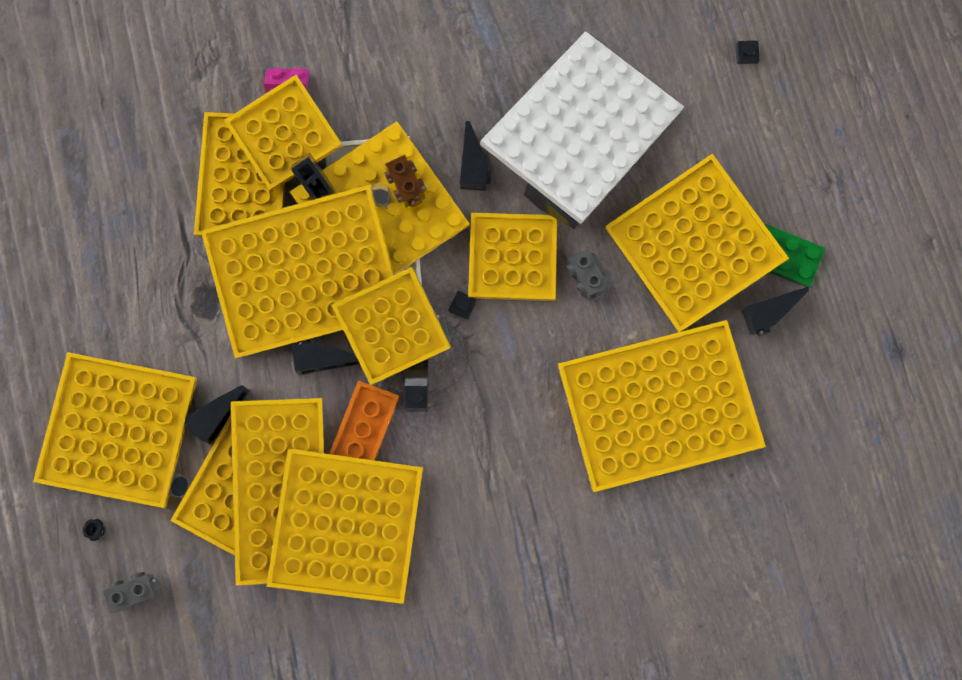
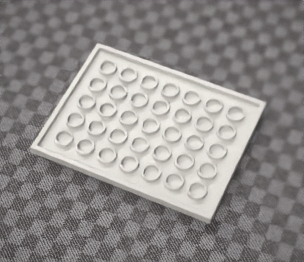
M585 31L480 141V145L573 219L582 224L680 114L684 106Z

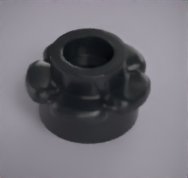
M100 519L88 520L83 526V535L89 538L90 541L99 540V537L105 534L104 523Z

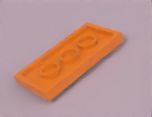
M358 380L329 454L375 461L400 396Z

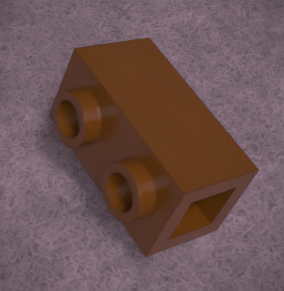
M403 155L386 163L387 171L384 174L389 184L394 183L397 189L393 192L398 203L403 202L405 208L420 205L422 200L425 199L424 191H426V187L421 178L417 180L414 174L417 172V169L412 159L408 161L406 156Z

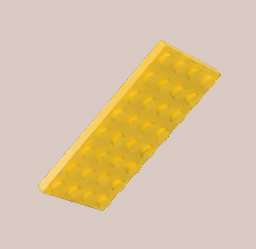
M322 398L231 402L236 586L267 584L288 448L324 453Z

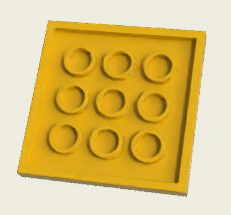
M294 75L224 120L270 192L296 177L291 171L292 164L308 153H311L315 160L319 162L343 146L297 75Z
M471 213L468 298L555 301L557 219L550 215Z
M413 266L331 305L370 385L451 348Z

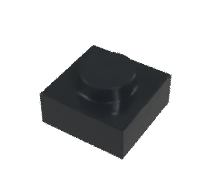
M737 41V64H758V41Z
M457 290L448 310L455 315L469 320L477 299L468 298L467 294Z

